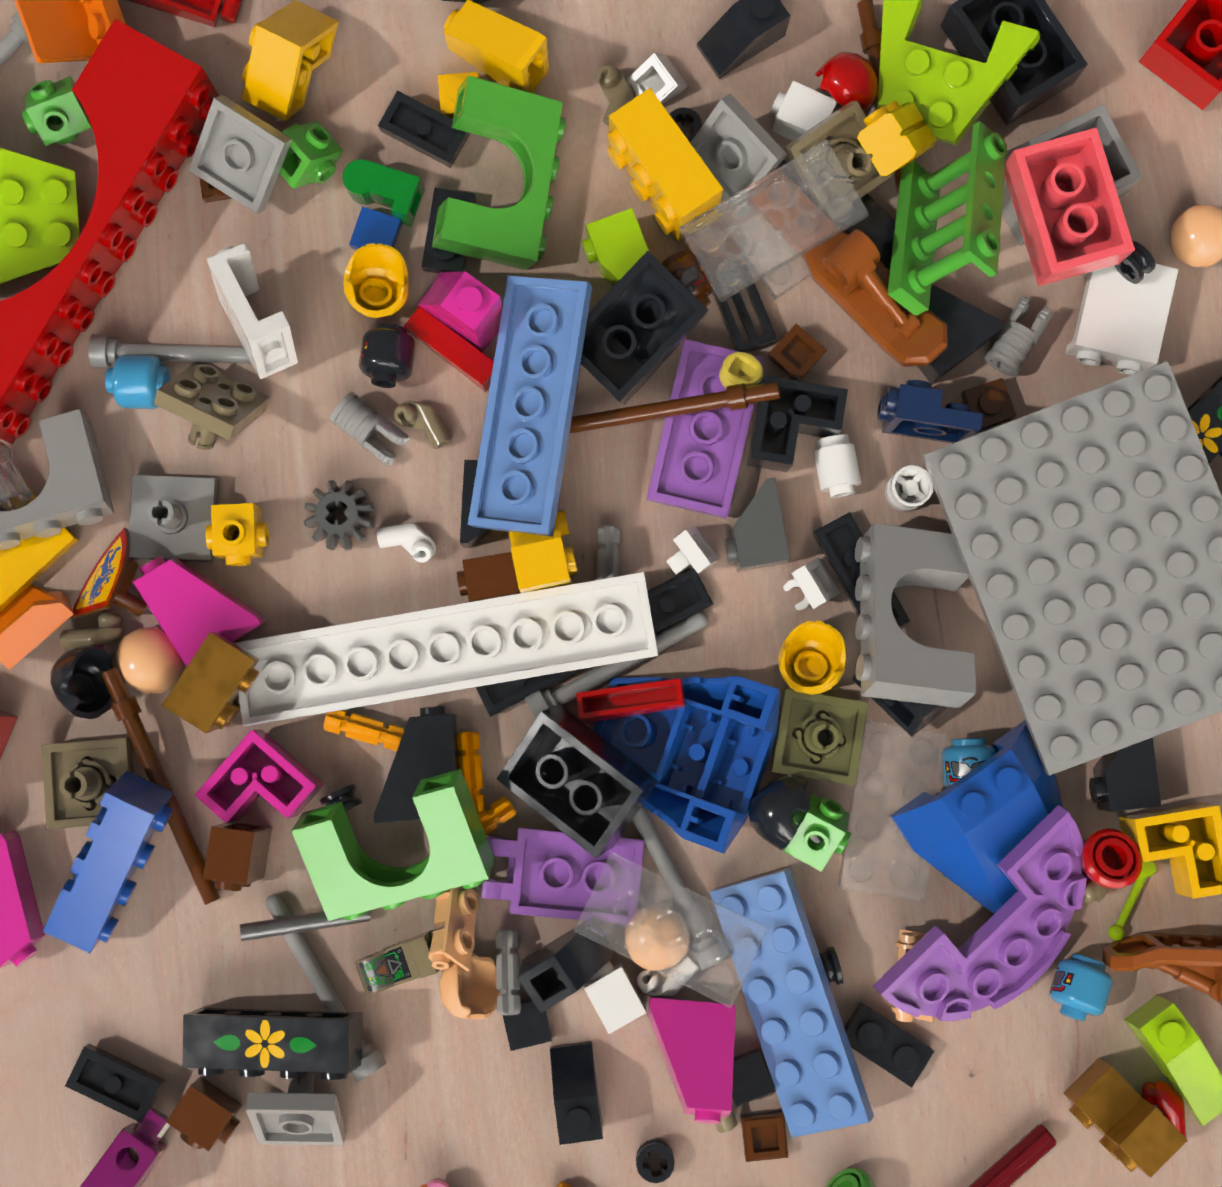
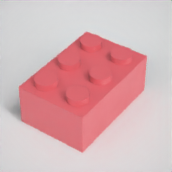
M1097 127L1020 148L1012 152L1005 162V179L1038 287L1118 265L1135 250Z

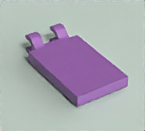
M518 827L517 840L487 836L493 855L509 858L506 881L487 879L482 884L481 898L510 900V914L586 921L594 917L597 922L629 924L638 910L644 849L643 839L620 837L612 849L596 859L562 831Z

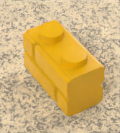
M895 100L887 106L880 107L863 119L867 127L859 132L857 139L865 152L873 155L871 161L881 176H888L934 147L937 142L928 124H922L924 118L915 103H907L900 106Z

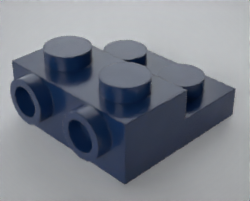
M908 380L906 384H900L897 388L888 387L886 396L881 395L877 420H883L882 433L953 444L980 432L983 414L971 412V406L960 403H948L945 408L941 407L943 390L931 389L932 384L926 381Z

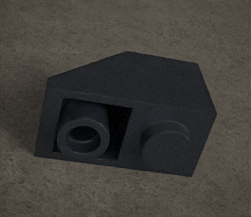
M591 917L522 959L517 978L540 1013L577 992L616 954V950L595 918Z

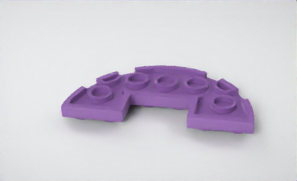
M1058 805L997 864L1018 891L959 949L955 947L938 927L933 926L873 987L892 1005L918 1018L920 1015L937 1017L940 1021H957L971 1018V1012L989 1005L993 1009H997L1016 998L1035 983L1051 966L1067 943L1071 934L1066 929L1071 921L1074 910H1081L1085 895L1087 877L1082 875L1081 862L1084 844L1077 824L1070 813Z

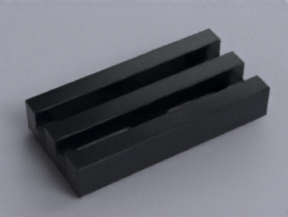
M747 264L714 276L716 285L712 294L735 350L746 353L751 350L760 349L763 345L775 343L777 341L776 334ZM741 277L764 333L763 336L758 337L734 280L735 278ZM722 283L727 285L749 339L745 343L720 285Z

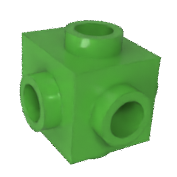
M71 76L54 83L51 80L41 81L33 85L29 89V93L25 94V110L22 111L23 119L32 135L39 133L45 146L55 142L57 144L69 143L75 140L80 132L92 128L81 102L71 90L75 84Z
M318 121L303 125L293 124L283 130L282 133L292 139L279 172L293 189L315 182L322 184L330 179L336 171L334 165L343 153V150L331 137L329 131Z
M811 794L808 799L811 805L810 809L806 813L796 812L793 815L792 819L797 832L788 846L785 847L784 852L822 872L833 853L835 852L840 855L850 839L851 832L847 830L849 813L844 811L843 807L836 801L829 798L822 799Z

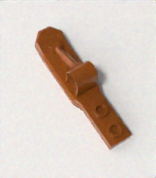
M779 169L748 196V203L805 260L812 279L886 354L902 367L928 366L946 350L948 346L947 324L930 310L915 316L887 294L890 270L880 261V253L867 235L857 229L850 234L839 230Z
M1137 933L1124 937L1120 941H1113L1103 949L1102 962L1113 971H1136L1146 967L1149 969H1159L1172 975L1175 980L1208 994L1222 1006V936Z

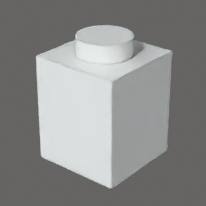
M793 80L787 94L779 91L771 108L770 115L775 116L772 132L794 141L832 115L837 102L833 98Z
M609 960L584 984V990L608 1034L647 1013L646 1006L621 961L612 966Z

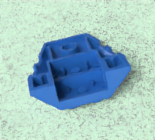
M726 676V678H680L683 682L686 707L596 722L593 731L659 781L643 806L661 818L683 839L724 854L749 817L751 799L757 795L777 737L781 690L740 676ZM612 678L608 688L678 678Z
M1025 720L992 743L993 747L997 750L996 754L941 793L934 796L922 792L890 815L913 852L930 863L942 875L963 889L993 915L1018 891L997 864L1058 805L1063 808L1055 774L1049 776L1045 773Z

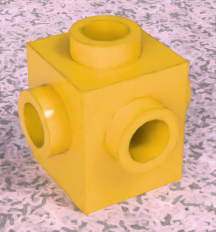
M254 503L211 505L212 525L206 526L205 537L207 548L212 550V555L226 560V566L251 565V558H264L263 547L269 546L270 535L268 523L262 522V508Z

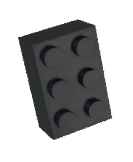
M958 0L949 6L940 26L962 57L986 63L1002 21L1038 30L1041 35L1032 50L1029 49L1017 64L1018 68L1008 81L1005 80L990 98L991 103L1006 125L1073 85L1088 65L1045 0Z
M560 704L539 713L497 777L500 783L596 859L615 846L659 782Z

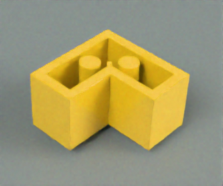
M294 0L284 8L276 10L273 15L264 21L256 23L249 37V45L252 46L250 60L242 73V82L245 83L242 100L284 121L302 109L305 104L312 71L331 57L339 21Z
M564 510L557 511L553 537L509 532L512 546L510 548L521 593L571 585L570 577L578 575L572 546L564 547L561 536L569 535Z
M1199 803L1119 817L1121 831L1129 835L1136 842L1143 862L1169 858L1176 894L1193 899L1222 894V817L1219 805Z

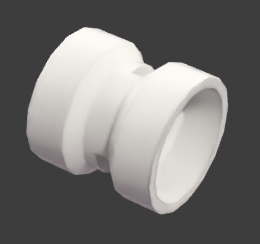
M914 465L901 468L888 480L885 486L887 502L892 508L901 512L916 510L929 500L933 493V483L929 473L925 469Z

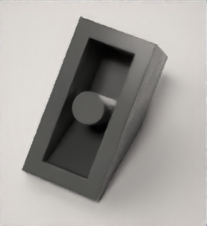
M775 477L766 479L731 529V538L725 539L728 563L735 562L737 572L782 565L790 560Z

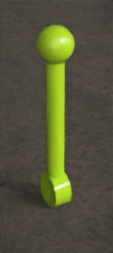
M1153 861L1143 862L1141 873L1135 881L1116 924L1108 929V935L1112 940L1120 941L1125 937L1124 926L1147 877L1154 875L1156 872V865Z

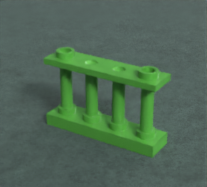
M981 121L973 124L971 151L934 173L927 172L916 161H912L901 168L887 294L915 316L929 310L932 283L969 263L975 264L990 278L998 274L1007 144L998 133H993ZM969 172L968 183L939 199L940 190L943 186ZM966 203L965 215L936 230L939 218ZM964 235L962 248L933 263L935 250Z

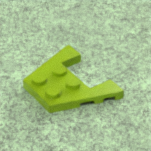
M883 0L877 109L884 105L887 106L895 100L900 106L907 103H915L924 118L922 124H928L936 139L956 146L989 105L990 98L1005 80L1008 81L1018 68L1017 64L1024 55L1038 43L1041 35L1038 30L1002 21L986 63H982L910 42L909 39L923 1Z
M0 148V284L59 264L80 236L75 171Z

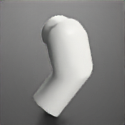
M407 523L377 528V539L380 548L401 545L413 556L415 561L420 563L431 560L436 551L433 538L417 524Z
M685 953V956L672 968L659 971L643 969L637 977V985L646 995L674 996L679 993L700 967L690 955Z

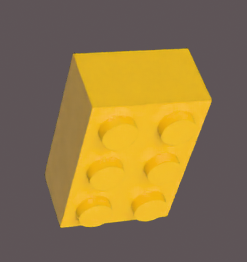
M651 88L609 115V133L607 134L609 147L607 148V153L619 170L625 168L633 180L630 181V184L637 197L642 202L648 200L655 209L654 219L664 234L672 233L677 242H680L718 216L723 193L722 186Z

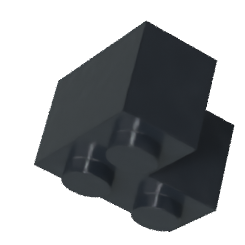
M765 375L761 384L778 382L781 399L757 402L747 466L788 472L793 465L798 433L823 438L838 435L842 430L848 389Z

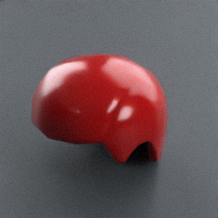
M840 52L827 60L815 73L817 77L823 74L820 89L828 91L833 99L842 106H845L850 101H858L861 109L864 110L870 107L878 96L876 72L871 63L857 53Z

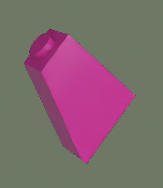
M466 271L440 272L416 304L417 307L423 308L482 353H484L499 332L503 308L501 297Z
M160 556L140 568L143 576L133 581L186 666L189 665L210 632H217L233 642L266 621L261 613L178 558L165 562L163 557Z
M16 831L0 833V968L11 963L18 967L38 951L34 945L45 936V933L43 932L44 929L21 837Z
M650 998L647 1015L684 1114L695 1115L694 1121L699 1123H721V1117H728L732 1112L736 1004Z

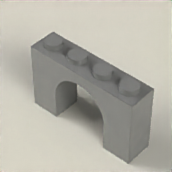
M80 409L39 420L49 461L48 479L41 493L32 502L16 510L0 511V550L14 548L21 543L20 540L30 537L46 538L55 536L62 532V528L75 524L82 526L93 525L102 521L103 516L115 513L92 425Z
M873 523L865 535L859 537L855 547V560L860 562V576L855 587V598L857 601H860V615L856 622L855 636L857 640H861V654L857 659L855 674L856 679L861 681V696L960 708L976 694L975 653L932 648L915 642L897 624L891 605L893 590L898 587L912 585L956 591L969 578L954 537L950 533Z

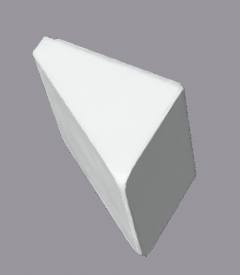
M654 53L627 78L636 96L651 88L662 105L681 93L688 86L669 58L664 54Z

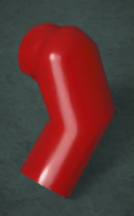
M1158 1080L1157 1083L1145 1082L1142 1086V1098L1152 1105H1157L1163 1112V1115L1186 1138L1185 1108L1182 1097L1165 1081Z

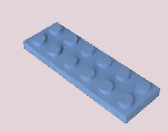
M519 276L507 277L468 525L472 527L553 537L592 286L588 282Z
M791 869L779 870L721 886L710 891L791 1137L869 1123L873 1119L874 1114Z

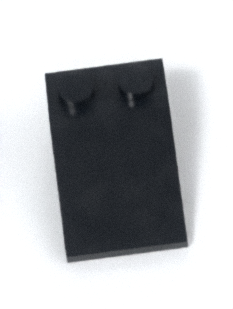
M647 251L588 313L580 364L619 402L625 405L654 375L709 310Z

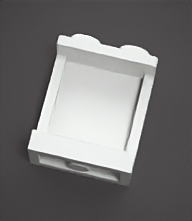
M243 243L236 247H225L214 256L207 258L219 301L260 380L297 364L298 360L290 326L283 312H278L258 321L245 297L260 289L248 246Z
M1156 264L1155 269L1151 273H1144V279L1138 284L1127 281L1117 271L1115 266L1083 274V277H1087L1074 337L1067 345L1065 354L1075 356L1076 361L1084 365L1099 366L1101 363L1116 366V371L1125 375H1132L1157 365L1179 269Z

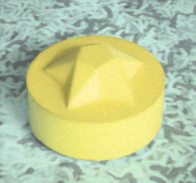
M735 352L728 355L719 372L720 381L725 388L742 383L746 387L756 386L760 384L763 377V367L759 360L745 352Z

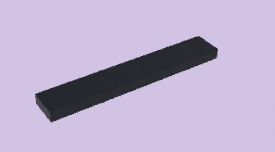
M694 568L647 591L655 634L713 605L702 580ZM585 669L479 686L476 689L491 717L525 700V697L538 690L541 692Z

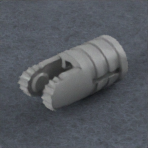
M1024 296L1018 301L1005 322V327L999 333L998 339L984 357L991 367L1009 376H1017L1020 366L1025 362V358L1031 352V348L1036 345L1055 313L1054 310L1044 307L1037 315L1031 329L1025 327L1020 322L1029 310L1031 299Z
M354 392L347 394L330 416V422L338 425L344 432L346 431L350 437L357 440V443L387 466H391L396 456L393 451L374 437L378 431L392 442L401 446L405 445L410 438L386 417L378 414L372 407H369L365 401L360 400Z

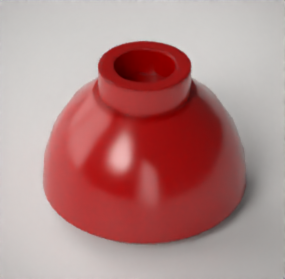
M1111 828L1098 830L1087 839L1082 849V867L1086 875L1099 886L1109 889L1123 888L1135 882L1141 873L1143 860L1140 849L1129 835L1120 830Z

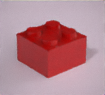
M1187 0L1138 61L1202 111L1222 91V0Z

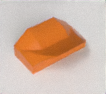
M29 585L0 612V663L8 670L12 669L74 614L70 599L61 591H47L34 585Z

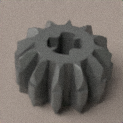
M331 480L328 481L327 485L329 494L325 495L318 488L313 490L314 496L320 500L318 504L312 502L305 503L304 508L316 515L308 517L304 520V524L308 528L318 527L312 535L314 541L320 542L327 537L326 548L335 550L340 540L343 548L348 551L352 549V536L361 543L367 540L366 536L359 530L362 526L368 529L375 527V522L365 518L364 515L371 514L376 509L372 503H363L368 496L364 489L353 493L354 484L346 480L339 491L337 483ZM338 507L343 511L345 510L344 514L348 518L343 524L337 520L335 521L336 517L333 511Z

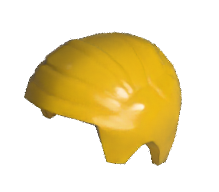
M371 243L358 248L352 255L343 277V288L349 303L356 311L367 317L380 318L393 315L406 303L409 296L407 267L403 256L394 247L380 243L377 245Z
M817 620L806 621L797 626L785 639L778 654L779 670L782 678L794 691L810 695L821 694L834 687L844 674L847 664V647L841 633L836 628H832L831 625Z

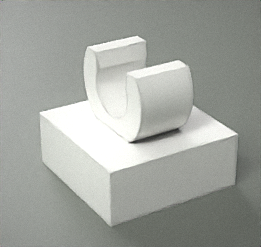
M694 526L686 529L673 539L680 551L666 562L675 574L684 571L691 565L697 573H700L720 559L697 527Z
M819 558L791 573L794 578L783 587L785 591H789L794 587L801 588L805 596L801 602L795 605L797 610H803L810 605L815 609L840 594Z

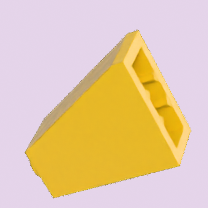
M467 0L460 10L455 9L448 16L444 24L447 48L497 83L533 93L549 72L547 38L540 32L470 0Z

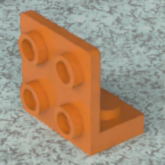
M14 0L33 55L38 63L89 61L114 19L126 24L117 0Z

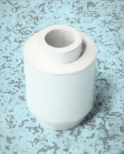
M841 434L817 440V450L814 451V458L821 492H829L830 498H840L854 494V487L862 484L855 445L850 443L849 436Z

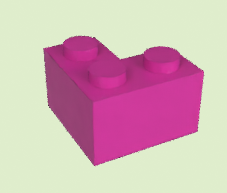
M251 730L196 792L195 796L225 823L238 821L260 795L283 816L289 819L298 816L325 784L265 731Z

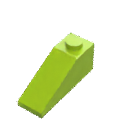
M633 208L586 224L587 239L581 240L588 263L596 262L600 274L613 286L649 251Z
M1156 995L1124 1019L1171 1086L1182 1097L1185 1105L1200 1125H1206L1222 1113V1075L1199 1036L1173 1002Z

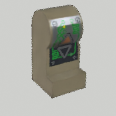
M430 931L387 946L379 952L355 961L365 994H374L417 978H424L438 973L439 969L433 968L432 961L428 958L432 940Z

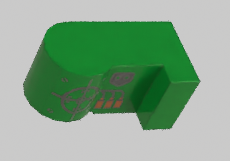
M362 159L352 161L346 166L342 179L345 188L355 202L363 205L377 203L391 208L394 217L401 219L404 225L412 227L425 191L420 177Z

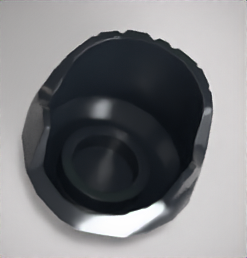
M81 646L69 650L56 661L50 672V683L56 698L76 717L85 719L98 718L110 710L114 703L101 673L113 669L112 659L114 655L104 646Z
M783 776L769 781L750 802L749 817L754 830L764 840L780 850L788 846L797 832L792 819L793 815L796 812L806 813L811 806L807 797L808 781L796 776Z

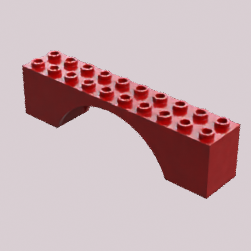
M114 19L71 89L81 102L90 120L98 152L97 190L87 223L69 253L52 271L29 288L9 298L0 300V439L12 445L17 438L22 437L28 430L31 423L30 415L36 405L43 402L49 395L52 388L51 381L59 367H64L69 362L73 354V344L80 332H85L92 324L95 316L94 309L100 299L106 297L113 289L116 281L115 274L122 263L127 262L133 256L138 236L144 227L150 226L154 221L158 211L157 205L164 193L170 192L175 186L179 176L178 170L186 157L190 158L194 154L213 99L219 96L200 65L117 19Z

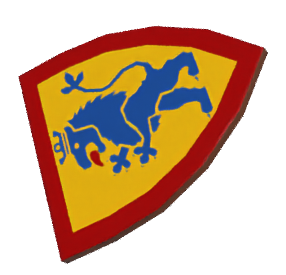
M124 527L96 563L73 607L74 614L70 617L71 619L109 609L113 603L137 616L144 612L147 603L128 592L139 564L128 559L130 554V536L127 528Z

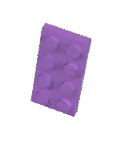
M684 339L670 400L726 391V388L720 381L719 372L725 358L739 351ZM753 355L763 367L765 357ZM754 403L748 404L747 409L730 411V408L727 407L667 417L646 501L727 519Z

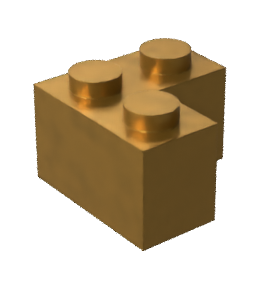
M210 632L161 706L206 734L218 728L222 730L224 726L228 727L240 710V705L236 703L239 698L238 691L246 693L258 677L260 672L254 669L260 659L219 633Z
M1100 1058L1063 1093L1074 1104L1069 1109V1112L1087 1130L1094 1125L1104 1135L1099 1140V1143L1130 1172H1133L1138 1167L1151 1178L1188 1141L1155 1106L1143 1099L1111 1065Z

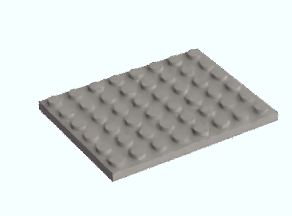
M1168 361L922 456L1047 775L1056 774L1222 712V496Z

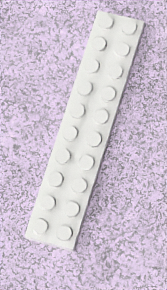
M644 572L234 643L260 659L254 667L260 673L246 693L238 691L243 727L658 656Z

